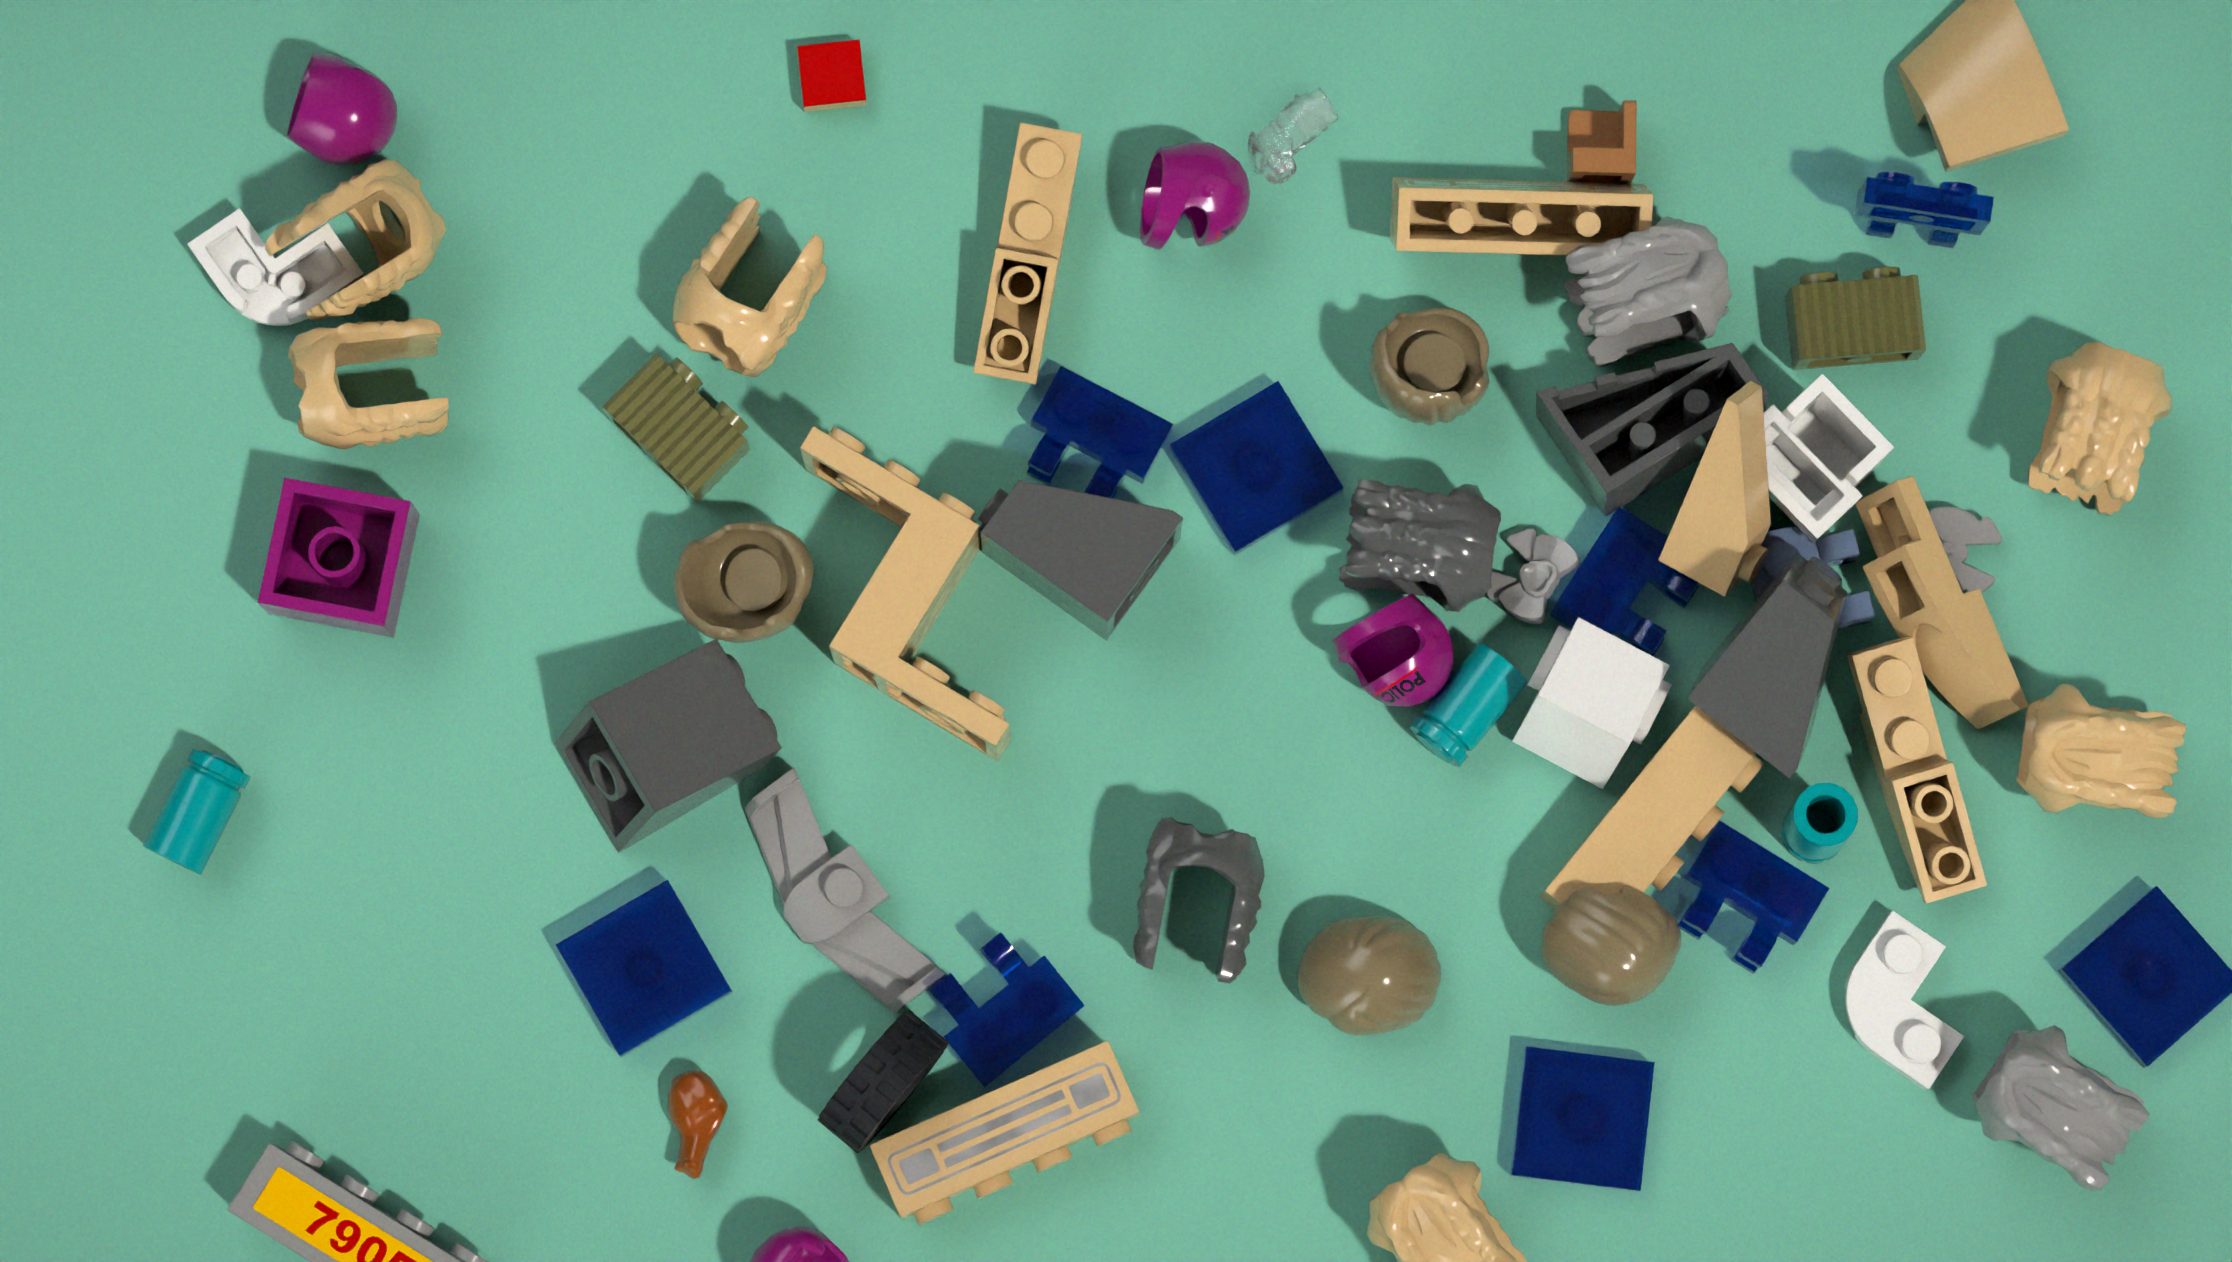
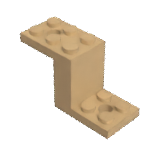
M813 426L800 447L806 471L901 527L900 532L829 645L834 664L998 762L1011 741L1010 724L1005 722L1006 718L1003 716L1006 710L977 691L972 690L969 697L965 698L950 689L951 685L948 683L950 676L920 657H917L912 665L909 664L981 548L980 526L972 519L975 511L949 494L942 493L939 500L923 492L917 486L920 478L894 461L887 460L884 467L871 461L862 453L866 447L848 433L832 427L829 434H826Z

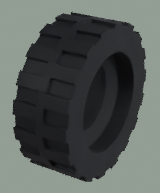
M907 1009L883 1033L854 1067L835 1094L830 1098L817 1121L858 1154L877 1136L934 1067L949 1042L912 1011Z

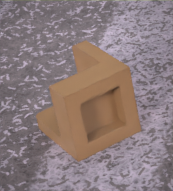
M1623 100L1619 111L1572 110L1567 118V182L1632 183L1636 174V100Z

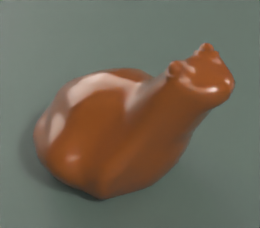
M701 1070L688 1071L673 1078L668 1094L669 1117L681 1137L678 1162L674 1168L676 1171L683 1172L693 1179L699 1178L703 1171V1164L710 1144L717 1134L728 1108L727 1101L713 1079Z

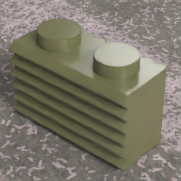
M1879 267L1862 272L1863 279L1846 280L1843 282L1838 281V274L1835 272H1817L1801 276L1799 278L1800 284L1791 286L1785 296L1792 369L1802 370L1918 360L1926 351L1918 275L1901 276L1899 267Z
M656 353L602 407L606 416L689 497L698 503L749 452L748 442L742 435L748 429V426L725 402L721 401L713 408L697 392L703 385V382L679 358L676 357L668 364Z

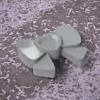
M1944 506L1932 509L1929 514L1962 592H1970L1979 588L1981 593L1985 592L1994 584L1995 577L1964 564L1968 557L1966 546L1999 545L2002 542V536L1994 522L1987 516L1978 521L1973 514L1957 507Z
M1527 529L1507 537L1510 546L1528 562L1520 568V579L1492 571V588L1487 591V595L1492 602L1500 601L1509 614L1517 620L1538 625L1543 623L1546 618L1547 599L1553 594L1560 579L1575 571L1581 563L1579 556L1571 545L1562 538L1545 534L1538 536L1534 529Z

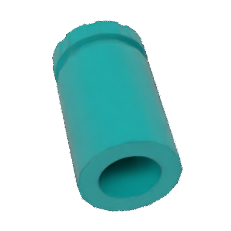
M1478 643L1424 709V717L1418 716L1410 726V729L1416 738L1434 755L1447 763L1460 767L1468 757L1466 751H1471L1477 746L1528 682L1504 657L1488 646Z
M193 748L187 759L191 762L190 765L185 766L181 770L143 847L201 875L241 797L240 787L245 789L251 777L235 764L208 751L203 750L201 752Z
M1817 783L1807 787L1798 796L1782 823V840L1789 853L1800 861L1803 860L1812 864L1823 863V861L1833 858L1844 846L1857 825L1858 808L1854 798L1843 787L1834 783Z

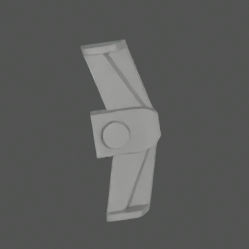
M795 768L785 773L751 799L744 810L783 903V916L803 943L814 946L895 1014L947 976L943 970L872 913L874 909L887 901L890 896L852 844L831 858Z

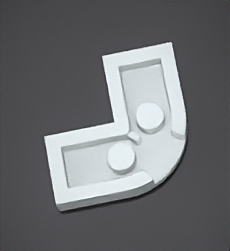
M239 208L187 244L230 305L244 317L265 325L285 326L308 319L306 311L365 276L328 223L277 258H274L273 255L269 256L267 254L265 243Z
M1892 910L1887 914L1847 976L1844 986L1846 988V1013L1850 1025L1856 1034L1854 1035L1855 1039L1865 1050L1926 1091L1931 1087L1964 1036L1911 1000L1946 946Z

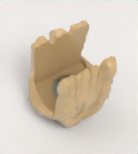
M384 159L378 163L369 164L362 174L352 176L349 181L340 182L335 190L322 194L317 202L307 204L301 214L296 215L291 222L282 223L276 227L271 236L266 240L265 250L271 256L338 215L347 213L353 218L360 232L370 241L376 253L379 264L378 268L306 311L305 313L309 319L322 320L328 317L353 314L356 307H364L371 301H378L382 297L388 296L389 293L400 290L404 283L424 273L433 261L446 232L443 216L432 209L421 192V180L415 178L397 160ZM391 210L397 215L402 226L398 224Z
M753 197L740 201L731 214L727 216V220L721 225L720 230L710 237L708 245L702 248L701 256L693 260L691 269L682 276L674 300L672 323L681 340L689 346L690 351L709 353L721 360L728 370L735 371L744 376L758 377L773 364L778 350L787 345L790 335L796 332L797 326L806 316L812 297L818 293L825 281L827 266L822 261L824 254L823 240L815 233L761 312L728 299L719 291L760 233V226L757 225L760 219V214L757 213L760 203Z
M414 318L404 322L394 320L386 322L380 320L372 322L359 321L355 324L347 322L337 328L317 327L297 335L292 345L289 346L288 356L293 365V383L304 393L298 405L301 412V418L297 422L299 434L322 445L346 450L361 443L365 446L373 447L381 443H394L401 438L410 439L414 435L430 437L444 431L449 421V398H433L353 408L348 405L340 390L336 369L344 365L437 355L438 349L436 345L439 343L436 338L442 337L439 323L424 318Z
M2088 342L2067 357L2055 360L2049 365L2046 380L2052 395L2050 412L2043 432L2041 450L2029 467L2028 487L2034 490L2040 489L2043 493L2048 494L2055 487L2061 496L2066 495L2072 502L2080 497L2087 504L2092 495H2094L2097 513L2110 516L2114 512H2118L2123 503L2130 502L2135 496L2140 476L2139 469L2143 465L2145 458L2144 449L2150 442V427L2155 421L2166 417L2171 412L2173 398L2166 388L2162 365H2157L2153 361L2131 354L2125 350L2109 347L2102 342Z
M2061 684L2051 695L2029 704L2025 712V729L2022 736V749L2016 781L2036 800L2044 812L2058 813L2078 803H2084L2108 809L2130 808L2152 818H2165L2168 814L2174 813L2177 799L2164 791L2162 787L2174 786L2171 775L2179 771L2176 762L2179 757L2174 748L2183 745L2186 724L2173 719V716L2168 713L2158 711L2142 713L2134 709L2122 710L2114 707L2101 709L2092 704L2089 705L2080 691L2072 684Z
M1438 1153L1426 1164L1412 1168L1401 1181L1388 1184L1381 1193L1375 1194L1374 1199L1369 1203L1370 1220L1367 1236L1373 1245L1392 1252L1398 1262H1527L1522 1252L1512 1245L1509 1235L1502 1230L1498 1220L1488 1212L1486 1202L1478 1197L1481 1188L1482 1172L1475 1162L1459 1161L1445 1154Z

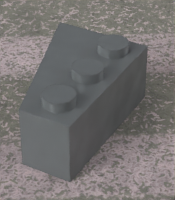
M1729 343L1654 362V367L1617 376L1613 372L1596 376L1593 382L1561 390L1552 387L1536 391V417L1606 517L1702 458L1726 400L1744 385L1752 381L1762 387L1763 412L1767 408L1768 392L1735 345Z

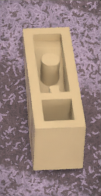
M1752 381L1748 382L1726 400L1658 561L1724 597L1743 580L1748 583L1753 582L1761 571L1769 553L1767 548L1761 546L1771 525L1762 387Z

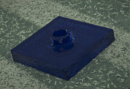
M1279 381L1176 440L1169 446V449L1234 556L1332 499L1344 490V487Z
M668 880L556 944L620 1057L627 1055L733 993Z
M2158 886L2151 888L2057 970L2143 1068L2153 1063L2232 993V970Z
M1526 1046L1524 1049L1510 1176L1635 1192L1641 1191L1655 1062Z

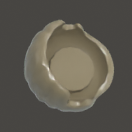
M1429 308L1409 313L1401 312L1385 328L1379 330L1371 348L1370 375L1379 398L1396 416L1405 418L1412 423H1424L1431 426L1439 422L1449 423L1457 416L1464 415L1470 411L1485 395L1489 385L1487 370L1489 344L1482 328L1467 314L1452 308Z
M738 522L723 525L721 529L712 534L689 542L682 550L679 557V565L674 573L673 590L677 599V606L686 621L707 637L733 643H746L770 638L783 632L796 621L803 602L811 590L814 575L813 560L800 538L779 525L768 522Z
M1590 887L1576 890L1567 900L1562 902L1555 910L1552 919L1545 924L1542 932V960L1548 971L1558 981L1585 998L1603 1005L1617 1006L1630 1004L1653 993L1665 980L1675 963L1676 955L1681 947V931L1674 916L1665 910L1655 899L1641 891L1630 887H1623L1620 889L1619 894L1608 895Z
M1382 915L1347 917L1328 924L1308 943L1298 967L1297 980L1303 1000L1315 1014L1328 1019L1335 1028L1347 1034L1372 1035L1402 1029L1421 1019L1425 1011L1433 1005L1436 998L1437 988L1441 981V966L1437 959V952L1427 935L1417 929L1411 922Z

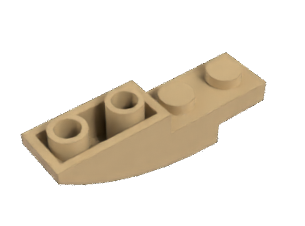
M1020 122L973 373L1030 384L1037 383L1072 205V194L1083 134Z
M1914 476L1897 480L1859 500L1855 505L1877 555L1876 560L1862 566L1877 600L1899 638L1905 636L1913 637L1922 671L1935 688L1976 729L1986 727L2029 707L1981 590L1979 588L1966 593L1962 592Z
M1905 636L1848 653L1847 657L1863 711L1858 714L1870 755L1899 842L1923 902L1927 904L1987 886L1953 762L1947 760L1913 637Z

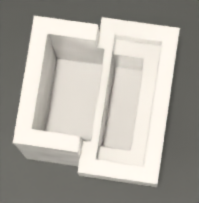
M1823 374L1803 391L1783 413L1774 404L1764 412L1769 498L1814 543L1861 499L1863 495L1856 487L1881 464L1893 450L1894 446Z
M1579 617L1571 631L1559 625L1528 683V686L1538 690V693L1512 742L1603 789L1631 741L1641 745L1648 734L1672 684L1663 680L1670 665Z

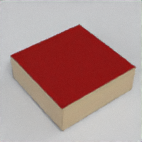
M860 39L797 46L805 112L867 106Z

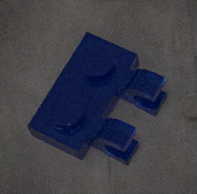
M1880 172L1877 173L1876 178L1867 177L1857 194L1854 215L1870 218L1867 223L1866 235L1891 239L1898 223L1932 228L1929 232L1928 245L1953 248L1960 233L1980 236L1991 222L1994 197L1977 194L1978 188L1967 183L1942 182L1939 184V188L1915 185V178L1907 174Z
M1061 366L1031 420V426L1045 433L1028 461V466L1030 467L1027 470V475L1050 485L1069 447H1072L1101 462L1084 493L1114 499L1125 476L1141 484L1144 483L1172 431L1173 423Z
M1619 506L1551 609L1550 617L1569 629L1573 628L1579 617L1612 635L1618 636L1621 640L1654 657L1664 642V636L1667 631L1632 611V605L1647 582H1649L1664 596L1685 609L1699 588V582L1658 561L1668 536Z
M1719 821L1684 876V879L1700 889L1679 921L1678 926L1681 930L1699 940L1702 934H1705L1709 929L1722 903L1754 921V924L1731 961L1754 974L1757 968L1762 967L1777 937L1782 938L1791 945L1798 942L1828 892L1829 887L1722 821Z
M1001 932L979 950L1008 985L980 1008H978L951 973L930 989V992L958 1024L943 1038L949 1042L948 1044L983 1087L987 1086L1085 1006L1045 956H1042L1033 965L1028 967Z

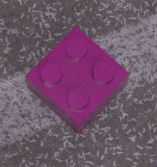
M284 478L257 603L270 615L394 638L420 516L419 512L411 501Z

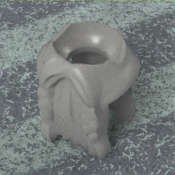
M1667 216L1658 221L1655 226L1644 231L1630 232L1622 238H1614L1600 245L1586 244L1570 251L1566 257L1568 272L1585 274L1566 282L1564 288L1566 293L1569 294L1571 303L1585 307L1577 319L1578 330L1581 331L1583 336L1597 337L1587 347L1589 360L1593 361L1595 367L1612 365L1622 357H1632L1640 351H1651L1658 345H1668L1677 339L1692 342L1713 337L1719 320L1729 311V307L1726 304L1732 292L1729 290L1727 261L1718 250L1717 238L1706 226Z
M2055 1025L2042 1030L2015 1031L2008 1038L2006 1046L1997 1057L1991 1070L1972 1094L1985 1136L1993 1141H2020L2043 1159L2063 1167L2076 1183L2091 1191L2095 1189L2102 1190L2104 1185L2110 1181L2107 1172L2102 1166V1161L2113 1165L2115 1154H2124L2125 1144L2129 1143V1131L2139 1132L2142 1129V1123L2146 1122L2150 1115L2143 1106L2145 1102L2129 1089L2116 1086L2111 1079L2102 1077L2093 1069L2083 1067L2074 1057L2069 1056L2065 1033Z

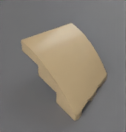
M1965 0L1897 67L1917 126L1928 122L1945 172L2062 137L2069 131L2045 64L2014 0Z

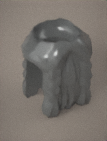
M1358 480V487L1351 498L1352 506L1349 509V514L1353 516V519L1349 525L1350 533L1346 538L1352 546L1346 554L1347 564L1339 568L1341 574L1339 580L1344 583L1345 587L1355 591H1367L1377 588L1398 594L1410 595L1413 593L1414 595L1428 596L1442 606L1445 611L1459 612L1471 602L1484 597L1485 593L1492 588L1493 554L1497 531L1501 522V512L1484 499L1477 485L1463 484L1453 489L1448 495H1444L1441 492L1427 493L1418 488H1405L1400 485L1388 486L1380 481Z
M1170 817L1161 818L1150 838L1146 851L1148 861L1144 869L1145 876L1139 884L1141 896L1137 902L1139 929L1133 943L1136 963L1153 970L1169 879L1173 868L1185 866L1209 867L1232 883L1216 970L1218 982L1230 984L1247 964L1244 951L1250 943L1249 933L1257 924L1256 914L1261 908L1259 894L1265 874L1263 858L1256 838L1233 829L1217 835L1201 833L1192 824L1177 822Z

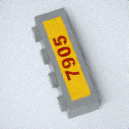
M293 1140L286 1150L280 1146L268 1144L227 1209L232 1214L310 1262H489L456 1242L451 1252L429 1239L435 1228L401 1208L396 1218L374 1205L380 1194L352 1176L346 1174L341 1184L319 1171L325 1160Z

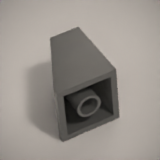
M1019 480L1009 494L1000 488L988 502L978 520L982 522L980 531L983 554L1107 641L1180 540L1183 517L1169 509Z
M1797 552L1703 665L1687 696V699L1788 778L1798 769L1811 735L1847 591L1839 586L1842 578L1831 566L1817 557H1811L1807 561Z
M717 639L589 701L554 743L618 853L761 770L782 748L777 741V730L773 720L766 711L757 707L745 687V677L739 663L733 656L725 653Z

